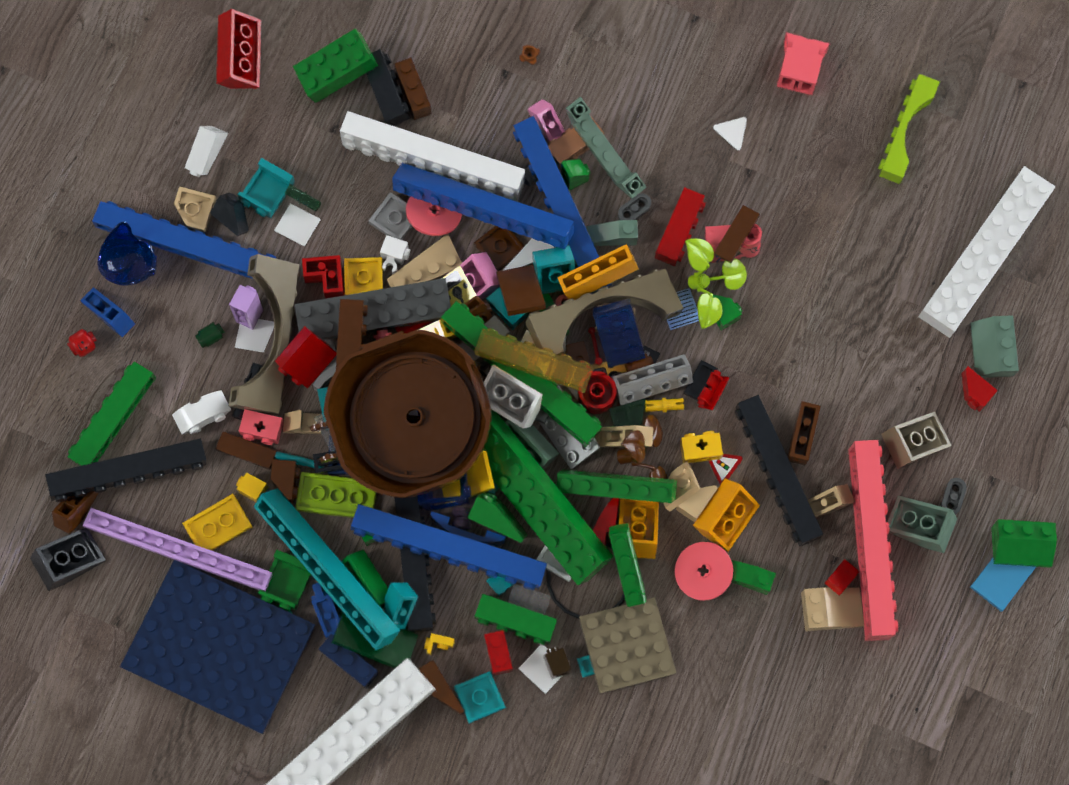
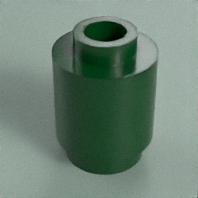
M212 322L200 329L195 337L201 347L204 348L224 338L222 334L225 332L219 323L215 324Z

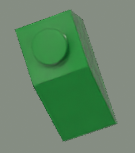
M581 159L564 160L561 162V174L568 190L570 191L589 181L590 169L587 164H583Z
M713 295V298H718L722 305V316L716 322L722 331L741 319L742 309L731 298Z

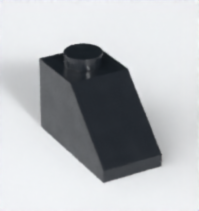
M230 192L220 195L210 214L236 236L247 233L249 228L244 204L238 200L236 195Z

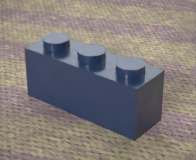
M330 634L320 646L319 651L367 689L379 674L378 671L355 652L331 643L334 635Z

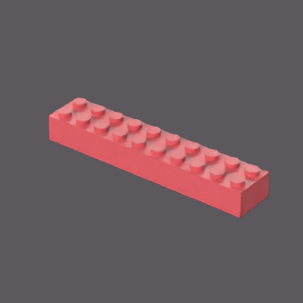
M878 440L854 441L848 452L852 496L855 500L853 509L865 641L889 640L898 632V621L894 619V612H896L897 606L896 601L892 597V593L895 591L894 581H891L890 575L893 572L892 561H889L891 543L887 542L889 523L885 520L888 508L883 498L886 495L885 484H882L884 466L880 465L882 447L879 446Z

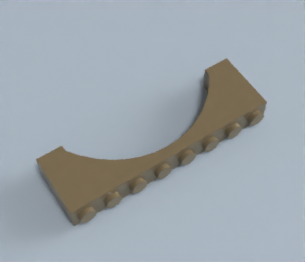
M256 254L249 259L247 275L252 276L269 302L274 320V340L269 357L260 371L245 384L231 387L229 407L274 415L279 414L282 407L281 394L284 390V375L278 370L279 365L275 360L289 345V336L292 333L291 321L295 313L294 299L297 296L296 285L300 271L299 264Z
M654 269L648 275H637L631 281H620L614 287H603L594 294L589 292L577 300L572 298L565 301L562 305L557 306L555 304L549 306L545 311L530 313L525 324L543 364L561 358L564 353V339L570 325L582 313L597 305L613 302L633 304L655 313L661 317L662 321L680 315L684 308L666 269Z

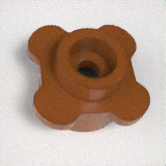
M530 45L523 46L522 54L519 56L520 61L529 62L531 65L536 64V58L540 54V50Z

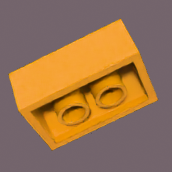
M724 479L693 526L704 537L723 548L726 552H729L760 505L741 484Z

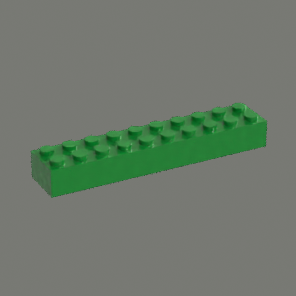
M491 409L490 431L483 451H487L494 482L574 582L579 586L590 581L614 556L500 415Z

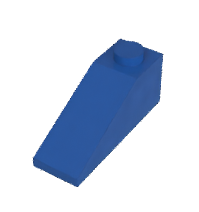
M94 287L80 300L81 303L121 337L135 325L133 320L121 308Z

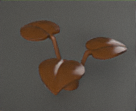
M648 415L644 420L643 426L653 427L652 446L658 447L663 437L661 424L656 416ZM635 430L629 433L621 443L625 449H619L617 452L618 462L621 465L631 463L632 466L649 468L652 470L649 474L650 478L668 479L665 470L661 466L655 468V466L641 463L645 459V438L642 432Z

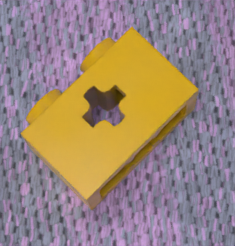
M706 431L703 432V435L695 436V433H689L681 437L680 447L683 463L686 461L688 463L722 459L723 451L720 433ZM699 443H701L702 446H705L703 450H701L700 447H697Z

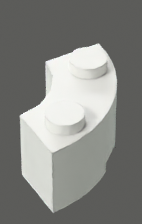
M222 390L202 396L197 403L184 405L173 413L172 416L182 435L188 433L194 435L200 432L201 428L207 424L224 420L226 418L225 415L231 411V408Z

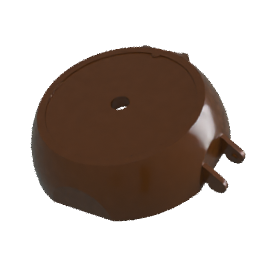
M418 329L407 334L401 331L362 345V350L347 355L338 366L328 386L324 403V415L327 422L310 426L311 432L329 429L337 452L325 454V456L320 458L321 463L339 460L342 468L358 483L372 491L393 497H414L438 490L456 482L471 469L483 451L491 425V406L475 362L460 346L444 336ZM413 410L419 411L421 416L420 420L415 424L408 421V414Z

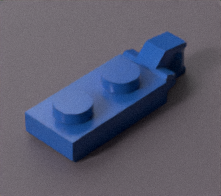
M319 583L312 585L315 595L311 596V602L324 635L328 638L330 634H335L340 618L332 598L326 591H322Z

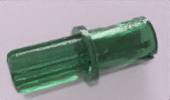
M292 184L288 186L284 193L298 201L299 205L302 203L314 211H318L321 206L320 201L306 194L307 191L303 192Z

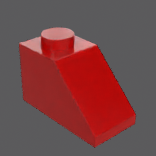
M967 366L961 373L964 400L967 401L970 408L980 412L998 390Z

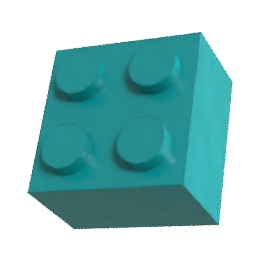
M567 245L565 249L556 247L533 251V266L542 294L562 291L557 277L575 269V260L570 245Z

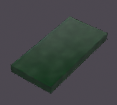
M342 611L331 643L396 669L407 658L411 659L418 635L405 629H399L400 632L392 643L375 650Z

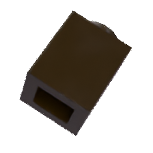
M556 646L546 650L547 653L544 654L543 658L551 679L571 672L572 669L564 648L558 649Z

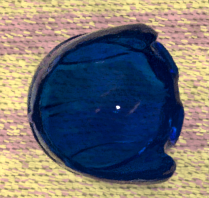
M120 222L101 245L97 266L102 276L108 281L120 286H130L156 275L157 256L148 241L135 237L132 234L130 225L126 222Z

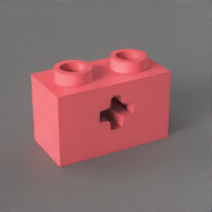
M244 409L239 433L245 440L254 441V439L261 440L263 444L272 446L273 443H279L284 421L280 417ZM263 425L265 429H261V431L258 432L257 428H261V426Z

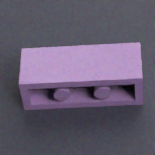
M239 285L229 306L235 321L253 330L263 312L259 296L253 287Z

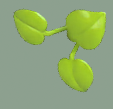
M688 239L685 241L688 260L691 267L698 271L689 277L688 285L691 289H697V292L704 293L698 299L697 310L700 326L702 329H705L721 318L722 305L718 298H713V294L704 290V288L708 287L710 281L724 279L727 289H739L746 281L747 272L741 261L734 258L732 263L724 261L722 276L709 278L703 272L710 267L709 262L714 259L712 246L702 239Z

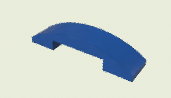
M431 511V519L443 531L491 546L505 543L506 536L487 530L485 537L450 526V517Z

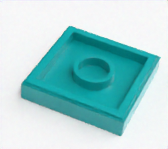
M491 671L454 686L469 724L506 708Z

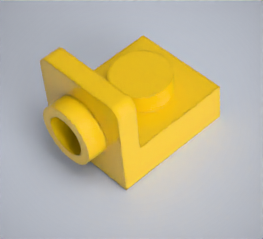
M431 633L430 638H426L424 649H427V655L432 654L434 644L437 645L438 649L448 650L454 647L455 639Z

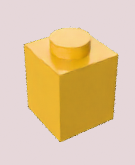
M247 472L238 479L236 484L238 486L237 491L254 502H257L260 495L269 488L267 483Z

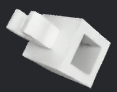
M386 235L380 251L382 259L386 260L382 265L383 271L386 270L387 266L391 265L393 266L392 274L396 273V263L402 265L404 259L407 260L410 255L408 242Z

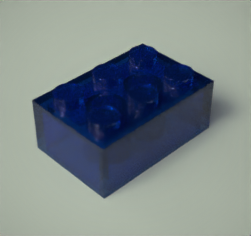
M630 298L593 308V316L608 368L646 358Z

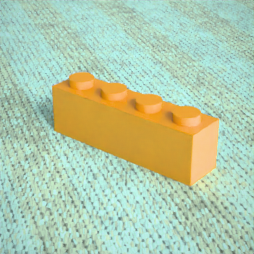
M627 244L557 278L568 300L572 298L577 300L582 295L608 285L639 270L632 252Z

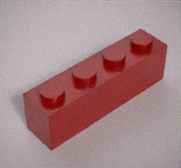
M684 187L656 250L655 259L674 267L677 261H682L685 254L682 251L684 245H686L685 241L692 238L690 231L691 229H696L699 222L697 215L699 212L703 213L706 203L703 202L705 195Z

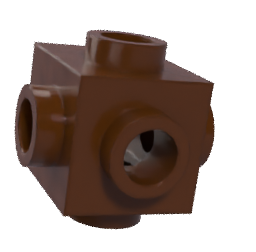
M477 295L465 303L470 309V313L473 316H479L485 323L492 318L490 305L487 302H483Z

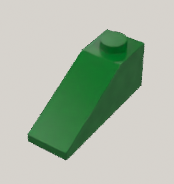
M731 560L733 564L732 583L765 595L770 592L776 573L758 566Z

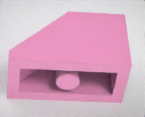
M542 99L528 108L531 117H535L548 142L552 139L557 140L562 136L565 130L550 103Z

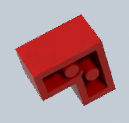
M340 255L302 258L305 283L323 282L325 299L344 296Z

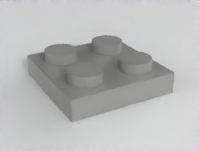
M391 192L368 221L370 225L385 235L403 240L412 228L406 216L407 203Z

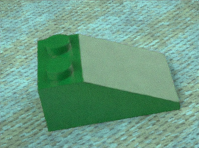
M487 491L477 496L468 516L469 519L520 543L527 538L528 533L504 503L497 499L496 494Z

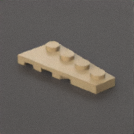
M446 234L387 279L389 287L436 280L446 276L461 265L462 262L449 234Z

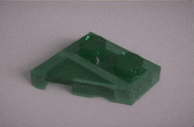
M645 399L610 408L609 413L613 426H641Z

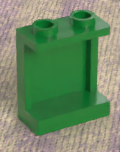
M276 549L273 556L274 561L269 570L273 575L266 592L259 590L258 594L262 597L261 600L270 604L276 602L280 604V608L287 611L291 609L296 610L311 574L297 557Z

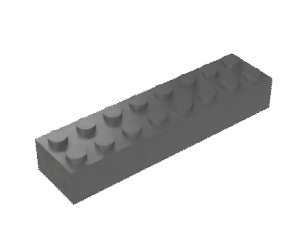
M446 278L294 304L299 332L306 326L323 341L338 338L340 299L364 300L365 305H368L367 317H364L363 324H367L366 333L441 320L443 314L451 307Z

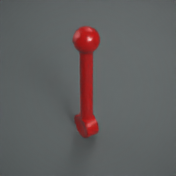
M590 327L588 332L592 337L596 355L595 363L596 365H601L603 360L599 356L595 338L596 331L594 327Z

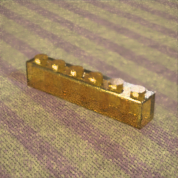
M491 328L487 330L482 329L475 347V355L583 393L586 392L594 368L590 366V363L582 360L579 362L574 361L571 356L561 354V356L554 354V351L549 348H537L535 344L529 341H524V343L517 341V338L512 335H500L498 331Z

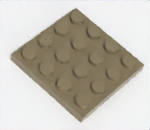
M655 597L646 599L645 604L627 607L626 604L579 616L600 694L676 674Z

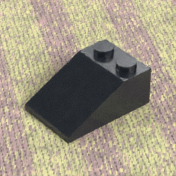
M87 528L36 548L30 557L48 591L67 584L106 560Z

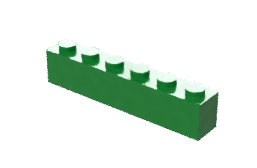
M135 361L132 365H128L124 371L123 378L115 383L113 392L103 400L102 408L99 412L94 413L90 420V425L82 430L79 441L71 446L67 457L78 466L98 462L156 379L155 375Z
M561 470L557 473V487L562 493L673 503L676 500L677 480L574 470Z

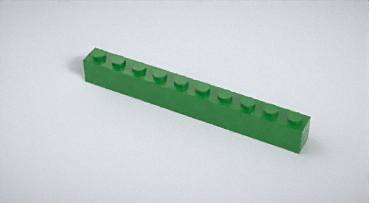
M456 301L443 314L441 323L489 365L497 366L543 394L540 409L585 448L600 433L602 426L598 418L588 415L586 413L587 410L580 403H574L569 393L559 390L556 387L555 381L551 378H545L542 375L543 372L536 365L531 366L527 362L528 359L522 353H516L513 350L514 347L508 341H502L498 337L499 334L493 328H487L484 325L485 322L479 316H473L470 313V309L464 303L460 304Z

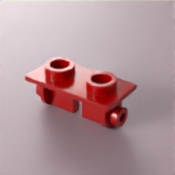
M718 370L711 372L706 382L709 387H704L697 398L698 407L713 411L730 378L722 376Z

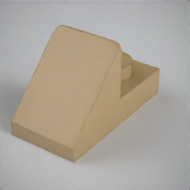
M302 410L284 413L283 433L322 434V430L311 432L310 426L323 422L322 414L303 413Z

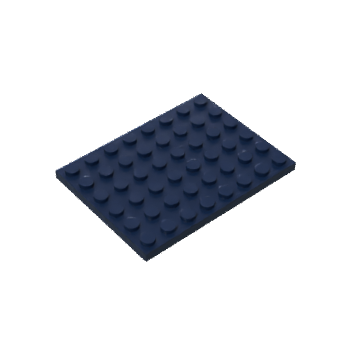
M174 560L120 667L264 734L316 625Z

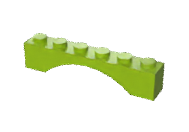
M921 74L918 75L916 80H912L909 87L912 90L910 96L906 95L903 105L906 106L905 110L900 111L897 121L900 123L898 127L894 126L890 136L893 138L892 143L888 142L884 152L887 154L886 159L882 158L878 167L881 170L879 177L898 184L901 183L909 164L905 148L907 125L916 113L931 104L940 81Z

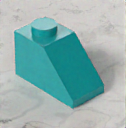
M391 583L384 598L385 613L399 629L406 628L418 599L417 594L408 583Z

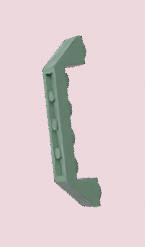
M581 97L577 98L565 108L571 125L615 185L633 199L646 188V185L636 172L631 173L589 114L592 111Z

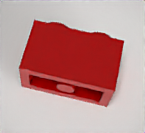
M504 630L484 634L493 676L513 672Z

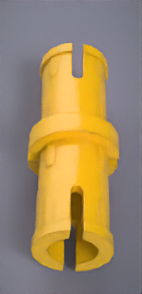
M665 397L662 400H645V412L662 411L667 413L668 410H684V399H666Z

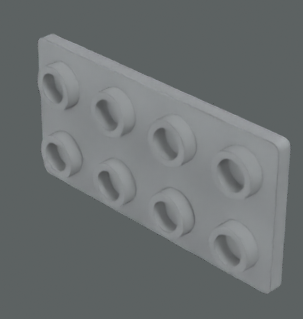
M577 399L572 400L576 404L579 403ZM550 416L545 424L539 422L570 469H574L600 448L595 438L585 448Z

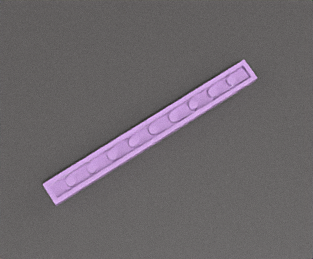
M90 508L83 524L84 528L257 590L266 592L273 575L270 571Z

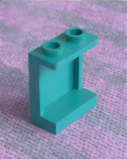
M261 158L258 162V170L244 191H239L237 195L246 208L252 207L260 216L272 218L294 185L295 180L293 175Z

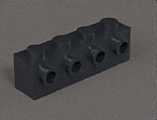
M381 49L372 52L378 66L366 74L385 122L388 125L395 126L410 119L408 112L411 110L407 101L403 100L404 92L402 87L396 82L398 76L395 70L390 67L392 63L388 53L385 54Z

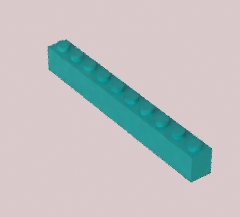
M276 488L262 493L254 508L373 648L377 650L392 643L400 632L399 628L282 492Z

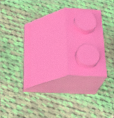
M487 252L472 254L459 265L476 295L481 300L499 288L496 277L497 270Z

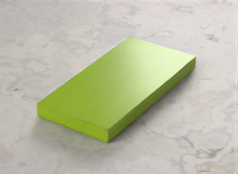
M301 472L295 509L300 512L354 518L358 504L375 508L377 492L366 488L353 478Z

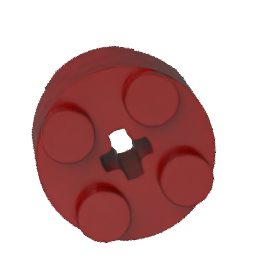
M593 371L583 377L578 385V401L585 407L586 412L601 414L612 408L617 392L615 381L601 371ZM594 390H598V393H600V395H596L594 393Z

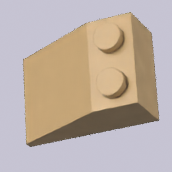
M831 588L804 589L801 592L805 632L864 627L860 588H846L840 596Z

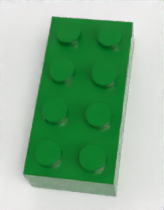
M355 28L297 63L293 68L307 96L317 103L374 69L378 64L363 35Z

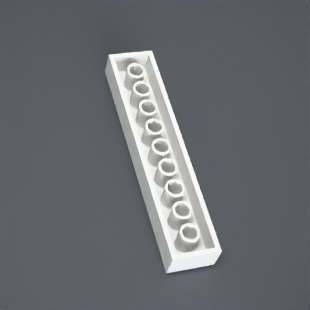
M347 111L340 129L342 145L349 150L356 149L362 151L367 156L375 155L385 162H396L399 166L405 163L517 202L525 183V169Z
M1024 166L918 317L950 338L1056 186Z
M407 658L266 785L332 784L436 689L413 662Z

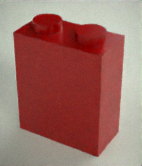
M304 326L277 357L275 362L279 365L278 370L283 375L287 376L289 374L292 376L291 380L299 387L303 385L308 389L335 358L337 352Z

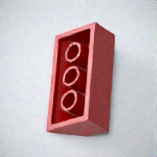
M234 9L218 15L216 84L230 89L260 88V19Z

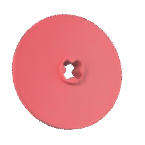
M410 197L406 205V216L409 223L417 231L426 235H446L455 230L461 221L462 214L420 199H415L414 197Z
M711 542L694 543L684 549L676 561V582L680 589L693 599L702 601L715 599L722 595L731 584L733 578L731 558L717 544ZM704 566H706V569L709 570V572L705 573L704 576H702V573H700L699 570L703 569Z

